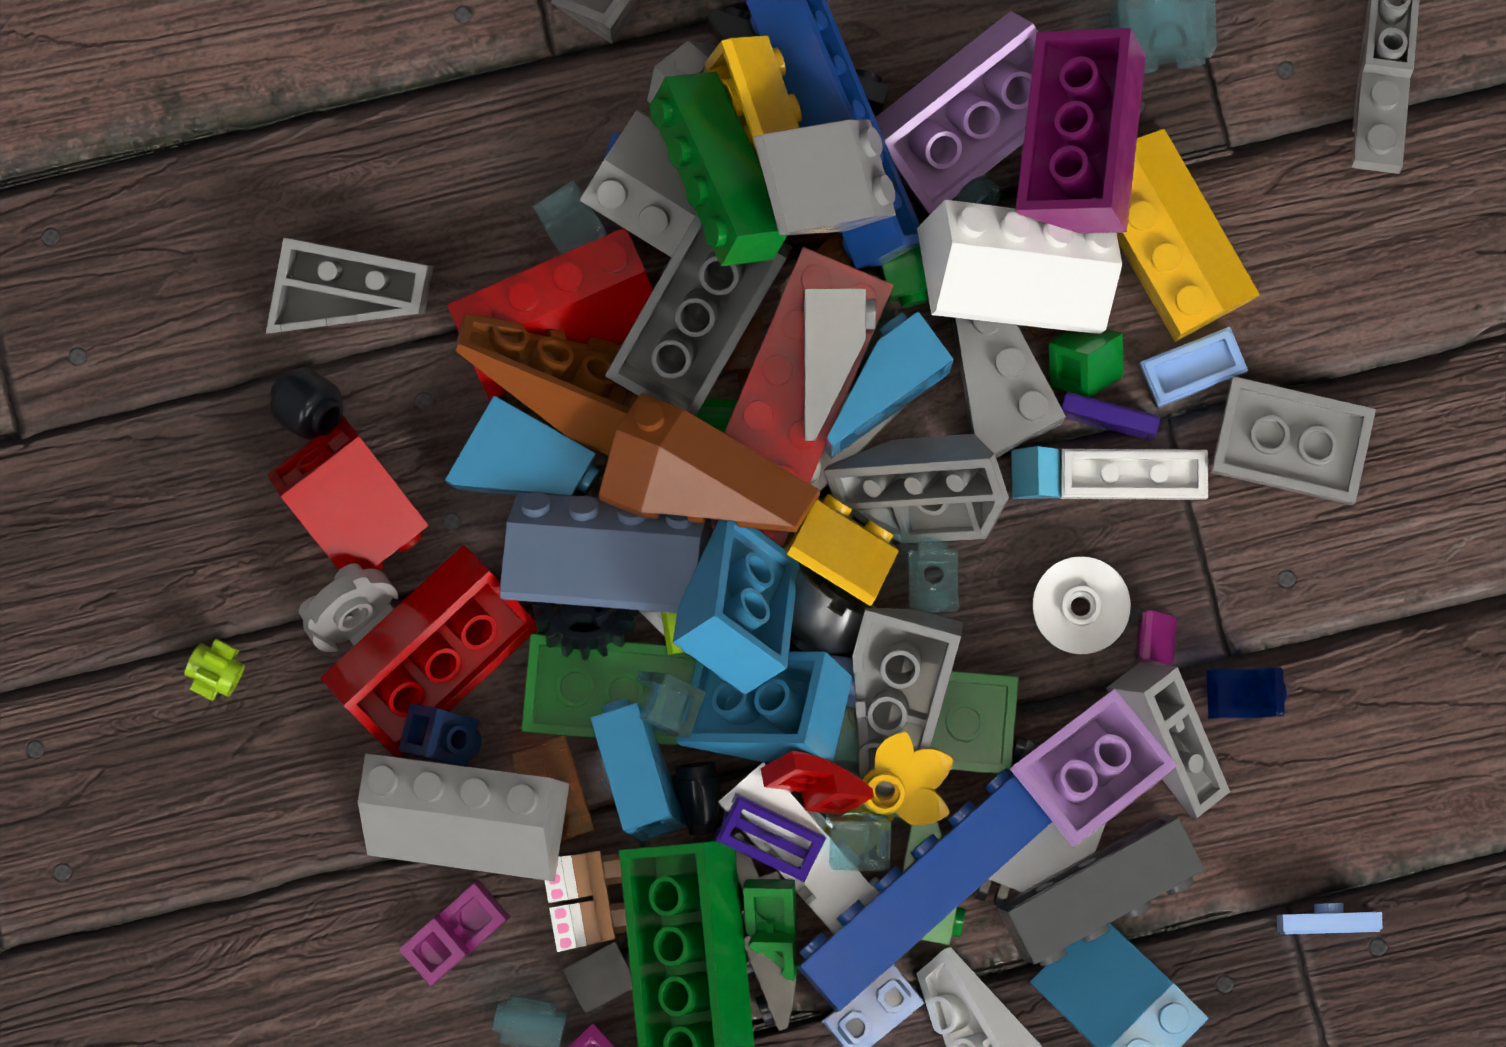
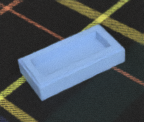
M1230 326L1139 363L1157 409L1231 380L1233 376L1238 377L1248 372Z

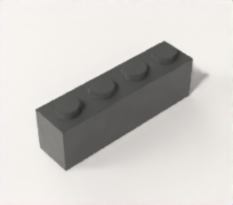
M1164 813L996 906V909L1021 958L1034 965L1040 963L1041 966H1046L1063 958L1067 954L1065 948L1082 939L1083 942H1089L1101 937L1110 930L1108 924L1124 915L1125 918L1129 919L1144 913L1152 907L1150 900L1165 892L1168 895H1173L1187 889L1194 883L1192 877L1205 869L1180 819Z

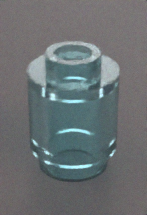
M510 995L508 1004L498 1003L492 1031L501 1033L500 1043L514 1047H560L568 1012L556 1010L557 1005Z

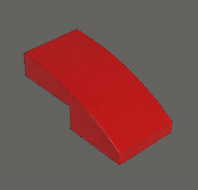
M792 750L761 768L764 787L802 792L805 811L844 815L874 798L873 788L859 777L833 762L808 753Z

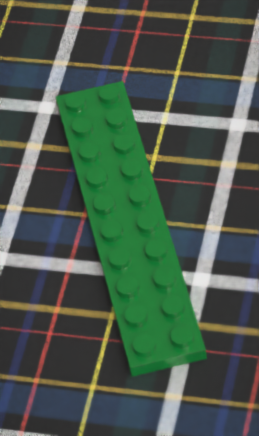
M531 634L522 732L596 739L590 717L602 714V707L608 703L630 699L631 704L638 702L647 710L660 745L681 746L676 741L696 664L694 657L685 652L668 655L667 646L625 642L624 646L619 647L611 642L607 644L608 656L602 657L597 649L590 650L588 660H582L579 649H574L568 657L562 655L560 642L549 648L546 645L545 635ZM951 671L930 748L944 751L952 756L953 764L950 770L998 775L1007 768L1011 772L1019 677ZM846 706L834 760L859 762L856 708Z

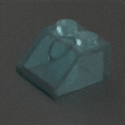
M1113 0L1109 11L1110 28L1132 29L1146 54L1144 74L1158 70V64L1177 62L1178 68H1192L1205 64V58L1212 57L1217 47L1215 0Z

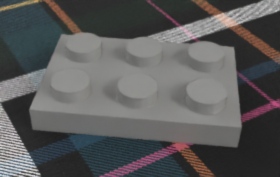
M1233 376L1230 382L1210 473L1354 505L1357 499L1376 409Z

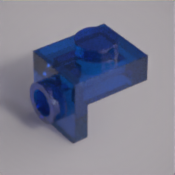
M1281 667L1206 670L1208 719H1264L1284 716L1287 690Z

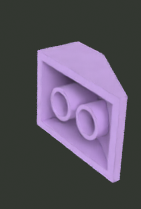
M1114 689L1017 762L1010 770L1072 847H1075L1156 785L1177 764L1117 690Z

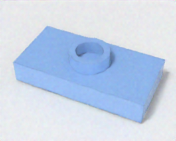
M1343 903L1314 904V914L1277 915V932H1280V934L1380 932V929H1383L1382 912L1344 913Z

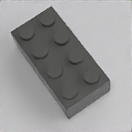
M696 214L605 377L638 396L641 393L684 409L696 416L793 246L783 242L773 260L720 266L713 248L705 240L704 228Z

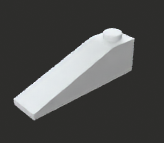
M951 947L942 950L916 973L933 1029L943 1035L946 1047H1042Z

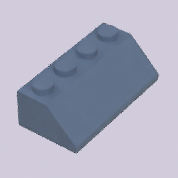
M518 492L506 524L500 599L677 613L678 605L712 535L711 519L705 518V523L688 522L687 516L660 514L659 519L642 518L591 496L577 497L551 495L542 492Z

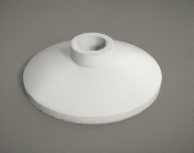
M1082 556L1062 560L1049 568L1036 586L1032 606L1036 625L1047 641L1068 653L1091 654L1107 648L1120 637L1129 620L1131 602L1128 588L1114 568L1101 560ZM1083 598L1088 602L1089 611L1086 615L1078 616L1073 613L1071 603L1074 599Z

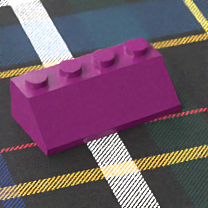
M1131 28L1036 33L1016 211L1019 215L1076 233L1127 232L1146 54Z

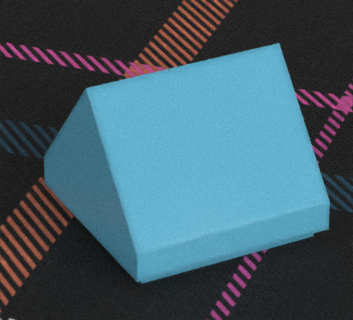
M1035 446L1011 450L1012 499L1061 498L1060 449Z

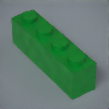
M708 72L664 77L654 99L651 101L649 107L650 117L654 126L661 133L668 149L669 160L676 167L686 189L687 200L695 208L704 228L705 240L713 248L720 266L773 260L787 235L779 234L761 165L718 73Z

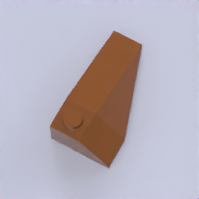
M643 393L639 395L616 429L599 491V499L642 518L659 519L660 514L687 516L688 522L705 523V518L734 521L738 527L797 532L820 495L818 488L686 410Z

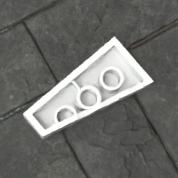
M763 762L718 801L719 805L725 812L729 811L732 805L731 801L735 793L826 837L805 882L779 870L778 872L785 880H795L796 892L834 934L842 926L836 918L858 899L864 906L879 893L874 887L879 880L874 877L868 882L856 869L862 862L844 840L835 845L823 831L829 826V823L819 812L805 811V808L791 794L793 791L764 787L761 768L766 766V764ZM744 809L739 816L806 849L811 844V841ZM743 831L757 848L797 867L800 866L802 858Z

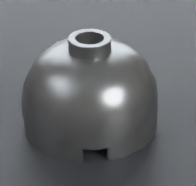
M800 564L795 581L796 595L791 632L794 633L791 639L792 643L803 652L822 651L831 655H838L852 651L855 648L865 608L876 607L873 604L869 606L805 565Z

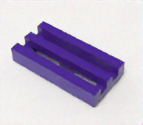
M735 793L731 801L732 805L722 819L724 822L721 828L717 829L713 838L724 845L805 882L826 837ZM744 809L811 841L809 848L806 849L739 817L742 810ZM734 826L802 858L800 866L797 867L730 835Z

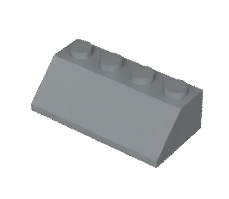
M637 109L605 157L580 201L672 258L697 213L687 200L685 186L676 167L669 160L668 149L659 129L654 126L650 116Z
M365 753L358 807L367 855L555 882L569 783L547 777Z

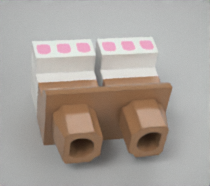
M601 851L558 857L555 882L545 880L548 903L593 896V900L549 908L557 952L617 939L616 934L627 932L624 902L611 905L608 885L622 883L619 855L610 854L602 856Z

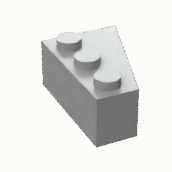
M283 238L266 334L423 314L426 310L434 266L294 238Z
M952 317L971 434H975L995 454L996 458L1063 423L1066 416L1017 325Z

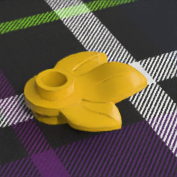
M906 731L889 736L876 750L875 767L869 770L862 779L873 788L874 794L873 799L864 803L865 806L872 812L880 815L896 813L911 825H925L942 820L949 815L950 810L935 789L947 777L953 764L952 756L935 748H921L914 751L912 740ZM880 782H890L895 788L893 793L889 796L879 795L875 788Z

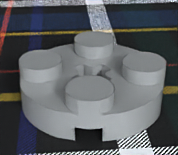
M349 564L337 572L333 582L323 588L316 596L308 598L301 604L299 615L303 619V628L316 648L325 652L340 651L336 646L337 643L350 640L352 645L355 646L393 610L390 602L393 597L398 600V592L382 571L377 569L363 570L359 564Z

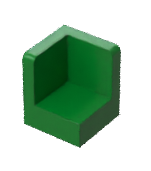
M1107 328L1102 334L1067 331L1049 342L1050 386L1090 398L1121 379L1123 376V333Z

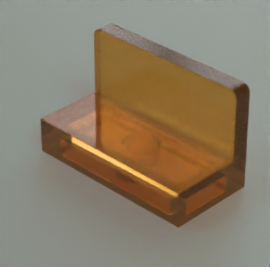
M565 735L548 740L546 744L513 754L512 760L517 774L553 778L569 783L561 842L596 831L568 738Z

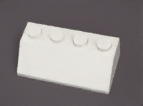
M944 200L917 228L931 315L1102 334L1106 330L1122 267L1117 233H1076L1019 215L1015 208Z

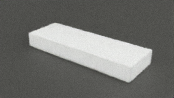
M1061 449V499L1206 500L1208 498V450Z

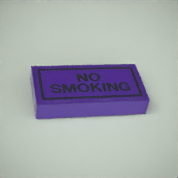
M1070 392L1065 394L1061 402V408L1066 419L1150 441L1157 434L1160 422L1158 415Z

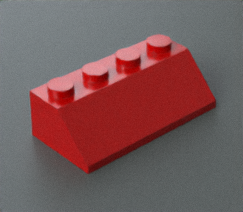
M622 228L449 303L447 307L458 332L460 331L465 314L519 323L526 329L527 333L546 336L548 331L552 329L565 332L566 340L588 344L589 339L595 337L620 345L624 343L653 289L628 230ZM474 366L489 401L494 396L500 397L509 393Z
M462 545L326 671L320 679L344 707L394 757L400 758L404 752L398 750L410 703L450 712L521 646L531 634L537 631L535 620L517 600L500 599V582L465 545Z

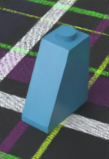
M494 396L445 481L452 488L461 491L515 496L518 492H542L551 495L577 496L579 491L585 495L589 492L598 477L600 469L594 466L598 460L596 453Z
M622 699L604 705L602 707V714L590 718L623 831L644 842L687 828L688 826L647 710L638 702L631 704L630 699Z

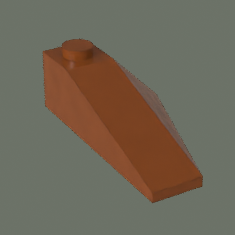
M465 314L462 320L455 351L565 436L590 450L610 455L616 429L639 397L637 394L605 377L621 348L616 343L591 337L588 344L566 340L565 332L552 329L548 331L546 336L527 333L526 329L519 323Z

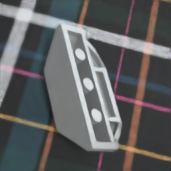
M975 434L889 440L828 465L824 469L832 496L853 509L848 517H856L865 525L870 519L893 533L892 539L902 544L986 539L1009 499L995 454Z

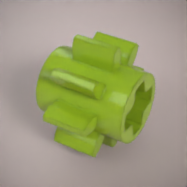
M217 638L214 640L212 647L199 643L184 671L185 676L194 680L190 690L211 701L215 700L218 692L229 697L236 688L245 668V664L235 660L239 650Z

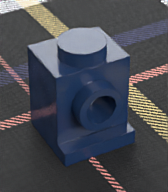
M410 703L398 751L447 764L468 767L469 758L475 757L481 747V734L477 730L479 720L438 708Z

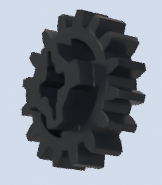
M532 602L533 613L537 616L535 618L536 629L538 633H545L546 645L551 648L560 642L562 655L568 657L574 649H579L582 660H588L590 650L597 649L602 657L608 656L607 644L611 642L619 647L624 646L625 642L622 631L634 633L636 625L633 616L639 615L640 610L617 608L616 614L613 617L610 614L611 608L595 607L594 609V606L562 604L558 608L559 615L555 617L554 607L556 603Z

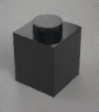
M617 942L562 969L585 1014L632 990L629 949L626 947L621 950Z

